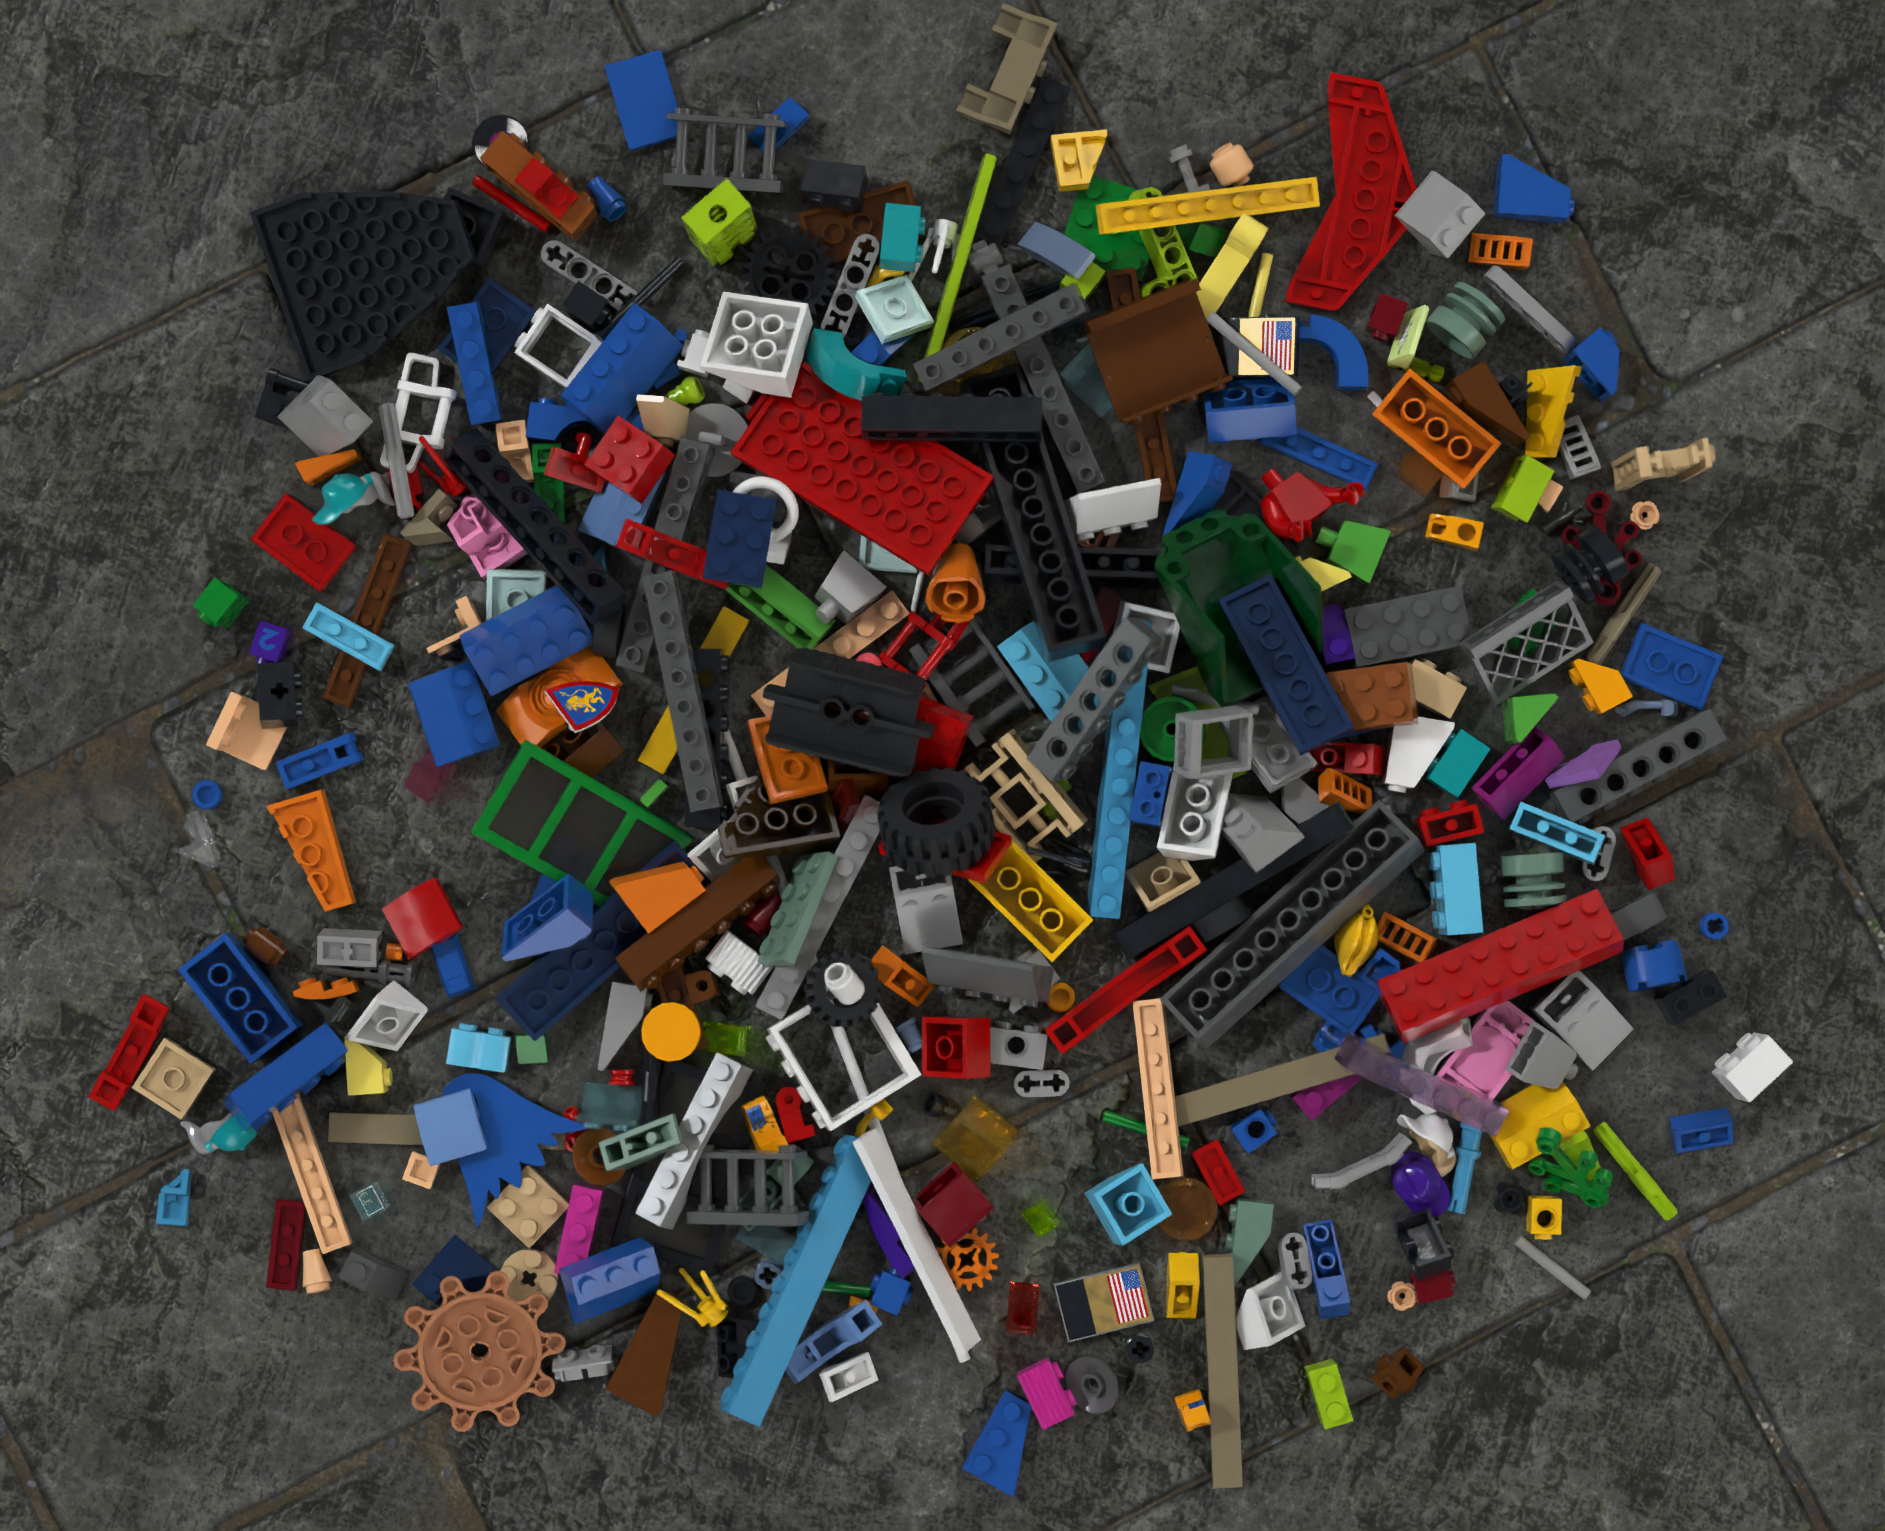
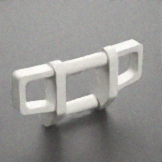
M408 353L406 355L401 380L398 381L396 389L399 393L395 408L402 443L416 446L410 462L406 465L407 473L414 472L423 448H425L419 441L420 436H423L433 449H443L445 443L443 435L451 403L455 401L457 391L453 389L438 387L441 367L438 359L416 353ZM413 362L433 365L431 387L408 382ZM410 394L440 401L431 435H419L401 431ZM384 444L380 463L383 467L389 468Z

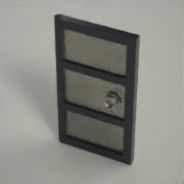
M663 1060L660 1070L657 1119L675 1114L678 1126H680L708 1068L680 1060L670 1062ZM748 1080L740 1097L722 1117L707 1144H714V1149L748 1150L751 1136L745 1124L741 1105L763 1096L766 1085ZM665 1153L648 1162L632 1167L610 1245L616 1247L642 1237L653 1245L657 1259L712 1274L726 1225L687 1224V1212L697 1209V1205L700 1204V1160L691 1179L686 1204L673 1230L659 1227L636 1214ZM711 1158L712 1204H715V1209H725V1205L728 1204L727 1159ZM739 1159V1179L745 1159Z

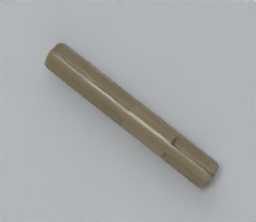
M1652 563L1645 565L1587 652L1585 658L1589 662L1601 665L1661 575L1662 571L1659 567Z

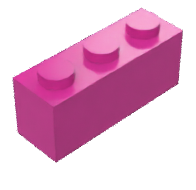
M576 1182L573 1185L554 1273L560 1274L559 1268L591 1256L605 1187Z

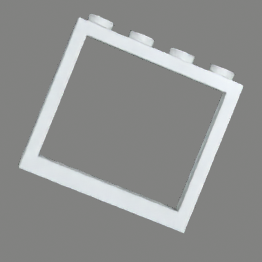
M830 990L826 992L830 1001L836 998ZM877 1003L878 1007L870 1014L869 1018L903 1074L833 1117L828 1113L780 1031L810 1014L811 1008L809 1004L767 1028L770 1034L766 1037L767 1042L774 1052L779 1050L785 1060L781 1064L790 1078L795 1076L800 1086L796 1089L805 1103L810 1101L815 1109L812 1116L820 1129L825 1127L827 1131H832L921 1076L920 1071L879 1003Z

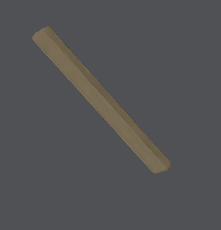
M1385 1033L1175 1096L1178 1127L1392 1063L1394 1061Z
M329 1112L328 1142L423 1145L415 1114ZM551 1133L558 1141V1145L548 1146L537 1143L539 1149L565 1150L566 1133Z
M1232 1253L1202 1255L1209 1417L1211 1420L1213 1489L1243 1487Z

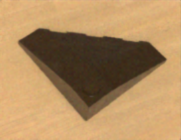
M760 769L756 774L758 779L752 788H746L734 805L736 811L729 821L724 820L718 828L724 858L810 854L834 850L840 839V832L829 789L824 793L770 804Z

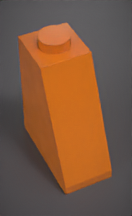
M684 862L616 877L609 881L648 934L706 891L701 884L705 879L694 865L689 868Z

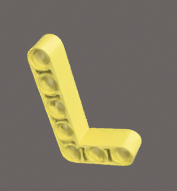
M1246 213L1241 215L1229 234L1225 245L1199 283L1201 290L1196 293L1205 318L1211 312H1217L1269 229Z

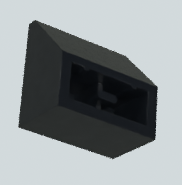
M759 1315L726 1316L717 1324V1365L719 1377L734 1378V1367L746 1352L747 1338L753 1330H756L760 1321Z

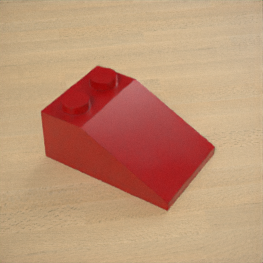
M921 696L916 719L935 725L931 738H919L915 757L916 764L913 771L907 777L911 776L915 771H929V768L937 767L938 770H945V767L956 770L974 716ZM891 775V777H893V778H895V779H898V780H899L900 778H902V777H898V776H895V775H894V776Z

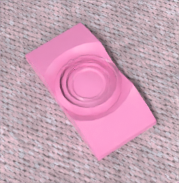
M1508 1000L1482 1011L1471 1025L1473 1046L1454 1051L1446 1057L1433 1076L1434 1093L1475 1124L1512 1074L1505 1070L1533 1019Z

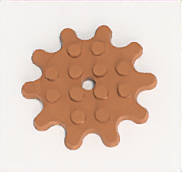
M502 1271L491 1272L486 1279L484 1288L477 1292L467 1291L456 1276H447L440 1283L443 1302L436 1310H426L420 1306H412L404 1314L406 1324L418 1332L419 1340L414 1347L399 1350L395 1354L393 1362L395 1367L401 1371L412 1370L420 1373L423 1383L421 1387L412 1395V1405L417 1410L425 1411L436 1403H447L453 1410L451 1424L459 1432H465L472 1428L476 1415L482 1411L493 1412L503 1426H513L520 1418L516 1404L520 1395L530 1392L540 1397H547L555 1389L554 1380L542 1372L541 1362L548 1355L562 1352L566 1346V1341L562 1334L558 1332H543L537 1326L539 1316L548 1307V1299L543 1293L539 1292L533 1293L523 1300L516 1301L511 1299L507 1293L509 1279ZM476 1343L484 1344L488 1347V1352L484 1356L478 1357L471 1352Z

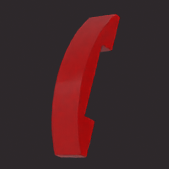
M625 518L615 547L725 590L727 589L729 583L703 579L707 555L706 550Z
M145 993L142 994L129 1019L131 1021L106 1069L99 1075L88 1096L89 1098L112 1111H116L151 1052L168 1015L169 1006Z

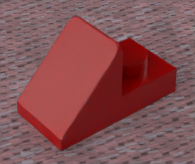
M532 158L514 179L518 185L559 220L579 199V196L558 179L551 169L535 158Z

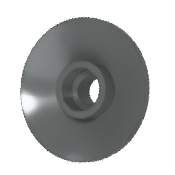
M1083 1356L1069 1365L1065 1377L1066 1388H1070L1078 1407L1092 1414H1101L1107 1412L1115 1405L1119 1395L1118 1382L1115 1374L1106 1363L1095 1357Z

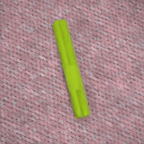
M1606 1122L1597 1125L1593 1130L1594 1134L1627 1173L1631 1181L1664 1220L1672 1219L1678 1213L1677 1209L1662 1192L1658 1184L1645 1168L1640 1165Z

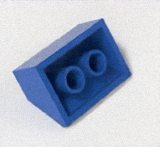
M1273 377L1233 378V380L1226 382V388L1214 393H1210L1209 389L1205 391L1208 443H1227L1233 440L1244 439L1257 440L1266 437L1284 438L1289 435H1297L1294 395Z
M471 661L408 683L436 768L492 751L500 746Z
M642 1237L559 1268L572 1319L575 1324L656 1293L660 1279V1270L654 1247Z

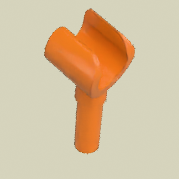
M388 943L386 959L403 962V948L401 945Z

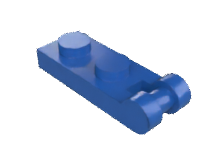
M355 733L345 734L275 762L286 790L365 760L362 751L358 752L355 741L357 739ZM344 746L347 756L339 759L336 749Z

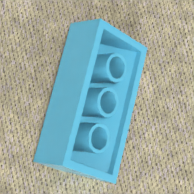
M1034 621L997 646L1051 723L1089 670V667L1079 654L1047 663ZM1096 695L1094 698V704L1098 708L1100 701L1099 697ZM1079 718L1078 728L1080 731H1082L1083 722Z

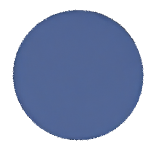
M202 780L194 786L192 799L199 808L214 809L223 800V789L215 781Z

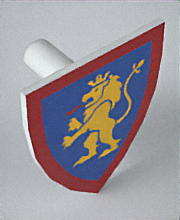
M592 681L568 682L545 690L546 695L569 724V729L574 731V733L587 729L606 717L615 705L619 692L618 687Z

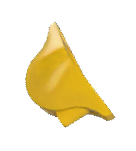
M1366 904L1335 932L1334 941L1342 975L1352 977L1376 950L1379 934L1376 920L1373 917L1374 911L1369 904Z

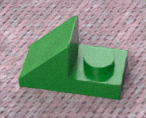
M1209 221L1175 225L1182 243L1189 246V250L1215 258L1219 254L1229 230Z

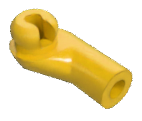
M880 263L876 264L865 288L882 283L884 279L891 276L895 278L903 276L905 271L879 269Z

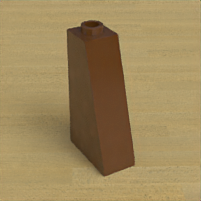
M669 1290L664 1291L680 1301L681 1297ZM656 1293L605 1390L656 1417L659 1416L665 1400L683 1311Z

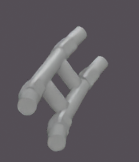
M1399 1132L1384 1149L1333 1173L1311 1174V1185L1315 1186V1189H1342L1361 1177L1396 1163L1413 1142Z

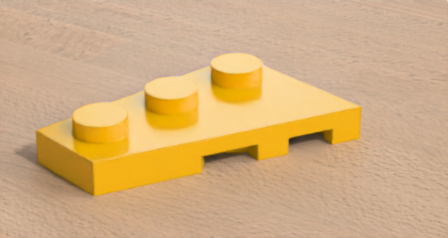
M1573 365L1527 371V385L1530 382L1533 385L1527 389L1530 395L1527 397L1526 430L1530 437L1526 439L1525 455L1534 459L1555 458L1557 456L1566 425L1563 418L1568 403L1572 404L1575 393L1571 391L1575 377L1580 376L1581 366Z

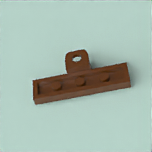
M683 965L675 971L669 970L660 977L661 981L657 984L662 1003L676 1002L686 1005L695 1012L701 1027V1037L697 1048L693 1052L709 1047L710 1045L696 1004L713 999L720 993L714 972L706 970L686 975ZM703 980L708 983V988L705 991L700 987Z

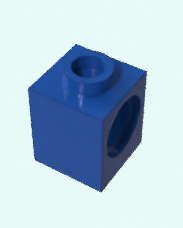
M1259 1107L1229 1126L1248 1154L1278 1134L1273 1128L1277 1125V1122L1268 1109L1262 1112ZM1253 1121H1260L1263 1124V1131L1258 1136H1250L1248 1133V1126Z

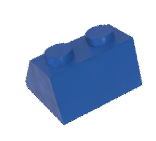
M1601 327L1562 359L1567 366L1576 365L1582 367L1578 378L1599 403H1602L1617 392L1620 349L1616 346V338L1608 330L1603 331Z

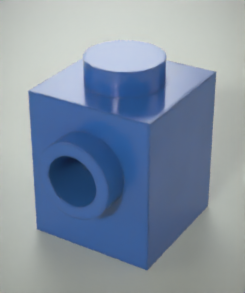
M891 1266L890 1270L883 1268L881 1275L875 1273L869 1290L874 1291L870 1305L898 1316L902 1303L908 1305L914 1288L910 1287L911 1279L908 1277L902 1279L893 1266Z

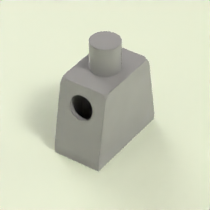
M844 550L815 595L816 600L822 604L815 611V614L825 624H828L835 616L843 623H848L875 603L886 589V586Z
M1532 1020L1505 1070L1525 1083L1556 1089L1561 1085L1564 1078L1571 1080L1576 1076L1578 1067L1573 1062L1577 1054L1576 1051L1555 1034Z

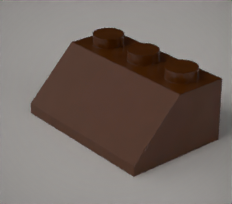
M602 720L576 733L567 727L541 747L591 778L625 750ZM533 757L529 759L525 766L526 771L537 787L556 805L571 779Z

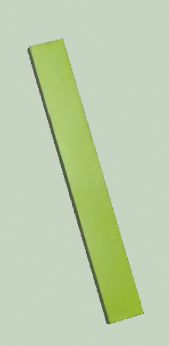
M986 153L982 157L924 358L940 351L997 160L994 155ZM918 376L917 383L922 384V382H921V380H920V378H919V376Z

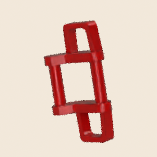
M912 611L907 617L909 620L886 652L882 651L878 658L893 670L911 673L894 659L919 627L939 642L916 674L926 681L948 650L952 651L970 621L954 623L948 635L945 636L940 630L947 621L942 620L941 615L937 613L929 624Z

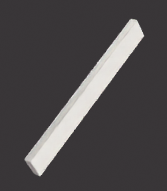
M877 1129L869 1130L853 1141V1145L957 1354L967 1353L981 1339Z

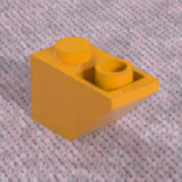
M1581 659L1568 663L1571 668L1568 670V674L1572 682L1576 686L1580 685L1585 695L1582 696V699L1590 712L1594 711L1596 715L1602 714L1633 697L1618 670Z

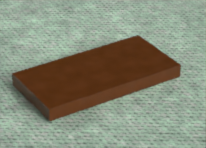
M906 180L866 192L862 211L843 212L837 208L830 207L813 208L797 213L802 234L810 229L812 230L810 239L813 240L818 236L822 237L818 244L820 248L826 245L830 246L825 255L826 257L835 256V259L829 262V266H833L847 261L856 238L863 234L874 236L879 242V251H881L886 203L917 205L910 182ZM926 234L918 235V240L926 238ZM866 239L865 243L859 242L858 247L862 249L860 257L866 256L868 252H874L875 248L871 246V240ZM809 255L810 260H811V263H812V266H813V259H812V257Z

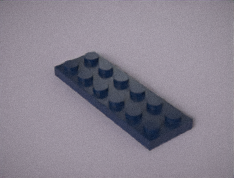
M1271 574L1218 599V604L1300 756L1354 730L1353 723Z

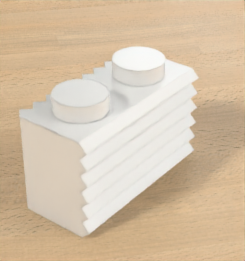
M729 930L724 933L705 958L710 962L707 967L719 977L726 974L734 980L731 986L743 995L747 992L753 995L774 968V966L766 967L757 962L760 954Z

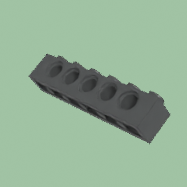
M1072 283L914 363L913 366L925 390L932 391L1089 312L1090 309L1078 284Z
M1125 617L1026 759L1051 781L1070 778L1077 769L1076 763L1081 756H1085L1093 747L1092 741L1095 736L1108 726L1110 722L1108 718L1112 712L1125 702V694L1129 688L1137 684L1142 678L1143 668L1159 654L1160 648L1158 647L1164 639L1139 617ZM1129 647L1132 649L1133 658L1131 661L1127 657V651ZM1112 671L1116 675L1115 684L1111 682ZM1096 695L1099 697L1100 701L1098 708L1094 704V698ZM1079 718L1083 722L1082 731H1080L1078 728ZM1063 742L1066 744L1067 751L1065 754L1063 753L1061 748Z
M1710 708L1703 709L1616 756L1599 779L1558 787L1549 792L1561 817L1580 825L1592 818L1591 812L1599 808L1604 812L1617 805V798L1625 794L1630 798L1642 792L1644 789L1641 785L1651 780L1653 784H1656L1670 776L1668 774L1669 770L1677 766L1679 770H1682L1694 764L1695 756L1701 753L1708 756L1720 750V743L1727 740L1712 710ZM1688 733L1694 734L1697 739V744L1693 749L1688 748L1685 744V737ZM1663 746L1671 752V758L1667 763L1662 762L1659 758V750ZM1637 760L1641 761L1645 766V773L1641 777L1636 776L1633 772V764ZM1611 774L1619 779V787L1615 791L1610 790L1607 786V778ZM1585 788L1590 789L1594 796L1593 801L1589 805L1584 804L1581 800V792Z

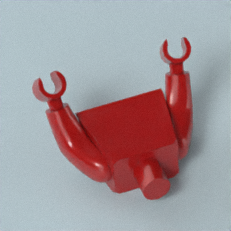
M1273 468L1261 478L1270 492L1260 501V506L1262 507L1261 511L1265 523L1275 536L1280 537L1283 542L1290 538H1294L1295 541H1301L1303 536H1312L1311 523L1320 518L1332 505L1345 503L1347 500L1350 505H1356L1360 501L1359 497H1364L1365 493L1363 484L1360 482H1352L1346 488L1328 487L1305 477L1299 472L1284 480L1278 471Z

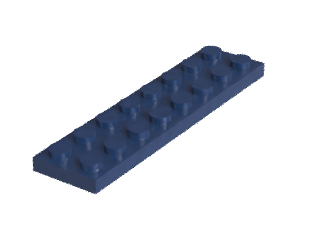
M675 840L638 871L641 872L684 862L689 868L694 865L705 879L701 882L704 888L712 883ZM615 891L593 910V930L587 938L577 941L571 947L545 952L495 996V999L535 1042L618 970L620 966L615 957L648 932Z

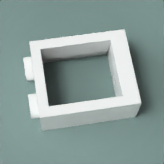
M547 304L544 309L539 308L532 317L531 323L533 325L528 333L523 332L514 345L517 348L514 353L520 359L566 389L602 342L595 335ZM552 319L591 344L568 379H565L529 355Z

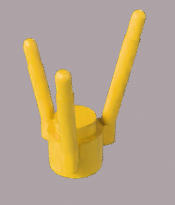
M683 1267L679 1268L680 1274L702 1300L697 1306L699 1313L664 1291L657 1290V1295L694 1318L702 1327L708 1324L712 1328L719 1324L728 1314L726 1303L720 1298L705 1271H701L700 1275L712 1297L707 1296Z

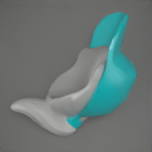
M371 472L361 477L349 473L336 474L322 487L324 506L312 518V521L319 525L332 523L342 513H349L358 506L370 505L376 499L390 506H394L396 503L390 494L386 481L377 472Z
M231 1113L227 1114L220 1121H211L205 1123L202 1127L190 1121H182L180 1123L186 1129L194 1149L204 1155L217 1149L242 1151L257 1135V1131L253 1127L245 1132Z

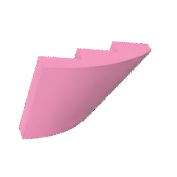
M473 492L470 496L466 495L459 510L453 514L447 524L458 546L470 556L481 578L487 581V569H506L528 554Z

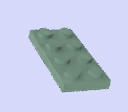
M830 852L801 855L796 860L792 869L793 876L782 892V903L771 919L772 927L768 937L764 939L759 951L761 954L757 962L766 967L795 964L838 856Z

